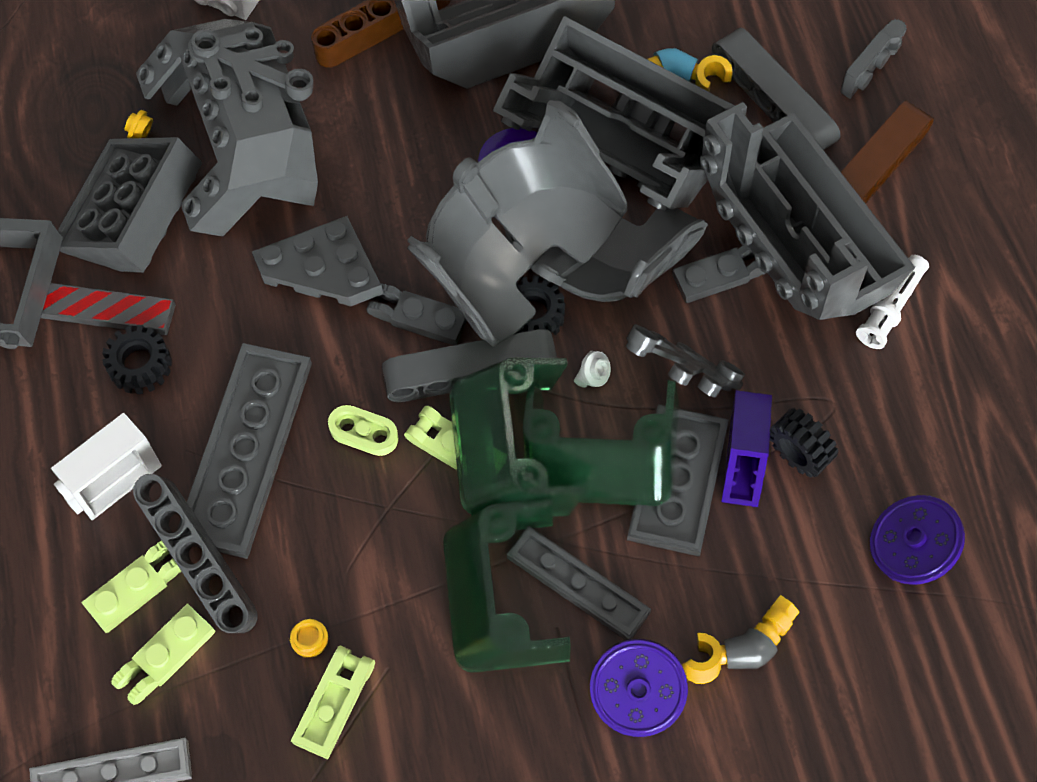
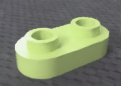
M343 405L334 409L328 418V427L332 437L342 444L378 456L389 454L398 444V432L395 424L383 416L351 405ZM345 424L354 425L349 431L342 430ZM380 435L387 437L382 443L374 441Z

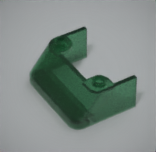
M512 357L464 376L455 382L449 396L460 500L463 508L469 514L478 517L569 516L586 494L585 486L549 487L547 471L541 463L533 459H516L509 394H519L527 390H552L568 365L567 358Z
M529 376L523 420L525 482L530 494L534 498L547 501L648 506L661 505L670 498L673 490L679 413L676 381L668 380L665 414H648L641 417L635 424L633 440L560 437L561 427L557 416L553 412L543 409L544 399L537 377Z
M552 498L493 504L454 525L446 532L443 546L455 660L463 670L467 672H482L570 662V637L531 641L529 626L523 617L514 613L496 614L488 544L506 541L513 536L515 530L526 529L528 526L531 528L553 526Z

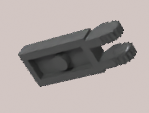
M894 19L880 30L846 71L840 90L842 95L851 99L858 89L863 91L873 77L872 72L875 68L882 69L890 55L896 54L898 49H900L902 37L907 29L905 22Z
M741 246L739 249L736 247L674 268L672 276L685 303H690L749 283L750 279L766 273L760 270L756 261L747 267L745 266L743 261L752 259L755 255L748 246Z
M383 283L381 286L384 294L378 297L397 304L395 310L388 305L374 301L369 302L366 308L369 315L390 322L394 327L453 346L457 345L467 322L457 307L404 290L401 292L396 287Z

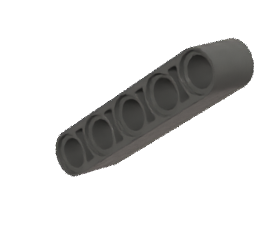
M740 27L712 45L713 55L724 57L732 65V79L773 122L794 112L823 150L840 139V130L835 121L744 28Z
M544 329L514 334L493 347L487 341L480 340L396 356L382 363L387 398L392 402H406L546 375L554 372L559 367L552 333Z
M145 474L141 476L133 487L134 498L215 624L221 631L226 633H246L250 631L258 620V613L254 604L176 485L170 479L159 475ZM159 483L162 493L153 502L150 499L149 491L154 484ZM178 513L182 518V524L180 529L173 533L170 530L169 521L174 514ZM199 544L202 549V557L197 563L193 564L189 558V551L193 545ZM218 574L223 581V587L217 595H213L209 589V582L213 576ZM235 606H239L243 611V621L237 627L229 619V614Z

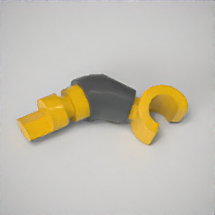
M780 595L763 616V623H758L754 629L749 628L745 634L724 639L723 645H720L719 641L711 635L697 633L698 651L708 653L711 658L703 663L692 659L683 663L682 666L687 679L696 684H705L713 681L719 675L721 665L726 664L727 669H758L767 664L778 651L776 646L781 640L780 636H784L793 625L792 621L799 614L798 609L792 602Z

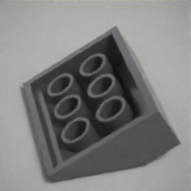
M178 137L109 139L58 229V232L63 237L59 252L121 272L144 273L146 267L151 263L152 256L161 239L166 235L167 228L175 213L181 207L182 200L190 185L195 181L196 174L202 165L201 160Z

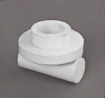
M590 351L584 357L574 382L584 388L587 385L591 387L603 386L608 381L611 372L608 357L602 352Z

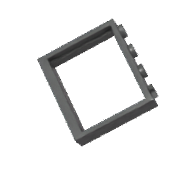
M0 218V247L35 249L14 324L0 323L1 347L16 349L18 346H33L63 241V237L50 220Z

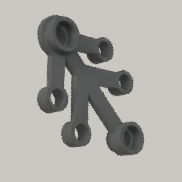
M249 27L243 32L218 37L216 33L210 30H200L193 34L188 43L190 56L195 61L205 64L211 80L210 92L214 98L226 99L232 92L231 81L228 77L223 76L219 61L232 67L242 92V107L247 112L255 113L263 107V95L256 89L251 75L285 88L287 94L296 101L306 100L313 92V76L309 71L294 69L286 74L260 63L273 59L281 64L290 63L294 58V46L290 41L279 40L274 45L262 47L263 33L258 28ZM244 46L249 51L236 53L229 49ZM285 50V51H288V52H287V53H280L279 51ZM225 86L224 89H217L216 87ZM249 99H256L257 101H256V102H249V101H247V100H249Z
M636 324L633 325L626 337L628 340L626 344L627 349L638 356L645 357L647 353L652 352L675 361L668 375L679 384L687 386L693 375L704 373L697 387L712 397H716L721 389L730 392L732 388L740 390L743 386L744 372L730 362L720 360L716 366L688 345L677 342L675 346L659 333Z

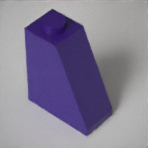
M738 390L735 392L721 502L758 507L769 455L772 395Z

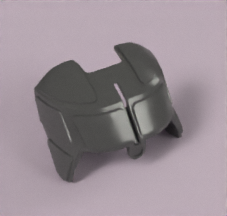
M550 100L547 103L546 113L535 139L509 143L491 152L478 163L471 157L464 159L453 173V187L441 200L428 224L427 242H420L412 236L407 239L410 243L407 249L443 286L477 335L487 341L492 347L518 332L536 313L532 304L518 290L516 286L517 281L554 246L562 249L580 264L587 263L607 241L627 211L625 196L616 178L599 156L600 151L579 116L561 101ZM494 216L514 238L512 243L492 223Z
M657 208L648 221L641 226H636L622 218L603 246L585 264H580L562 249L554 246L531 269L546 280L585 299L610 302L622 300L627 296L637 298L650 283L685 257L703 236L708 223L678 208L675 210L667 208L666 211ZM504 228L507 240L512 243L514 238Z

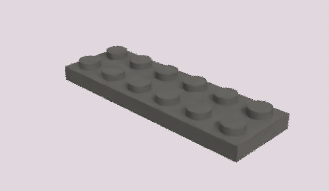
M242 343L187 500V504L220 553L246 559L249 557L312 365L310 357ZM181 518V520H180V523H179V526H178L177 531H178V530L180 529V527H181L182 518ZM199 544L193 545L194 547L201 548Z

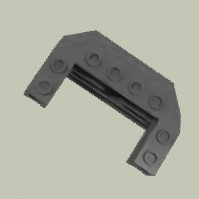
M394 0L401 24L422 65L433 75L466 89L542 61L563 16L596 32L615 8V0H465L438 10L436 0Z
M563 16L535 77L510 73L493 111L503 116L501 122L516 130L523 128L531 131L532 128H540L546 113L547 103L550 100L563 102L579 116L600 151L599 156L610 165V172L625 179L629 175L639 180L637 186L641 188V193L649 196L647 202L660 210L666 211L667 208L670 210L688 208L707 182V175L700 162L706 122L708 119L735 105ZM595 79L620 92L613 106L588 93ZM675 123L687 128L680 142L669 137Z
M222 19L170 30L136 72L142 93L146 99H151L161 87L166 103L177 106L192 89L218 161L181 203L190 231L224 236L261 196L314 206L318 179L313 139L300 101L292 99L287 94L285 88L251 75L256 89L263 95V107L255 113L247 112L242 107V92L232 67L220 61L219 64L223 76L228 77L231 81L232 92L226 99H216L210 92L211 80L205 64L195 61L188 52L190 39L194 33L200 30H210L216 33L218 37L243 32L249 27H255L263 33L262 47L274 45L276 39L269 26L255 22ZM244 46L229 49L236 53L249 51ZM275 59L260 62L286 74L288 73L286 65L278 63ZM217 86L216 88L224 89L225 86ZM249 99V100H247V101H249V102H256L257 100H256V99Z
M742 102L707 120L700 162L715 197L717 210L724 220H729L733 225L740 243L743 246H748L753 252L760 270L764 273L767 272L773 279L779 296L784 300L787 299L795 310L819 320L855 315L891 295L915 269L912 262L794 112L763 128L760 123L751 124L746 117L747 106Z

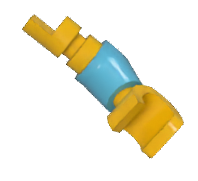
M666 48L654 52V56L647 59L689 82L692 79L695 80V85L708 92L711 82L706 79L707 76H718L723 82H731L732 65L722 56H707L698 64L697 58L677 48Z

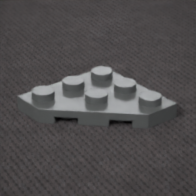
M348 216L252 251L254 261L264 284L277 287L278 284L294 287L295 292L320 298L321 295L333 297L338 300V303L353 306L384 294L381 283Z

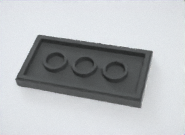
M658 404L627 541L700 557L729 419Z

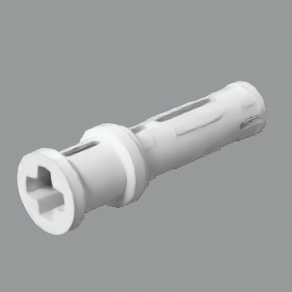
M911 255L908 258L915 266V269L891 295L873 304L870 309V317L865 324L858 327L856 335L866 346L873 349H882L886 345V336L892 327L898 326L901 321V309L913 293L923 274L929 268V263L923 257ZM907 281V283H906V285L904 286V288L902 289L901 293H899L900 290H901V288L903 287V285H904L905 282Z

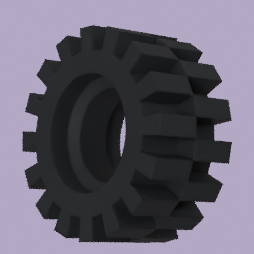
M527 276L522 277L521 285L516 283L518 290L528 301L543 303L547 308V312L541 318L530 319L515 334L544 329L557 335L560 332V326L563 327L565 303L563 293H559V287L556 284L550 287V281L545 278L543 283H539V276H533V282H528Z
M137 325V331H134L132 326L125 327L127 333L124 335L118 330L114 333L117 340L114 341L109 338L106 342L109 349L103 348L102 352L105 358L102 359L103 365L112 382L119 389L123 387L125 392L130 394L133 388L137 394H144L143 387H147L149 392L155 390L154 382L161 386L165 382L162 375L169 376L171 371L168 366H172L169 350L159 333L156 334L155 330L150 327L146 332L143 325ZM139 350H146L150 353V360L143 367L138 369H128L125 367V359L131 353Z
M789 409L770 428V441L774 443L772 445L774 449L780 451L781 454L779 456L783 460L786 458L789 461L788 465L792 468L797 467L798 472L802 475L805 473L807 477H817L838 456V449L835 447L837 444L835 440L829 438L831 436L829 431H824L821 428L823 425L819 421H813V416L809 413L805 416L804 411L801 409Z

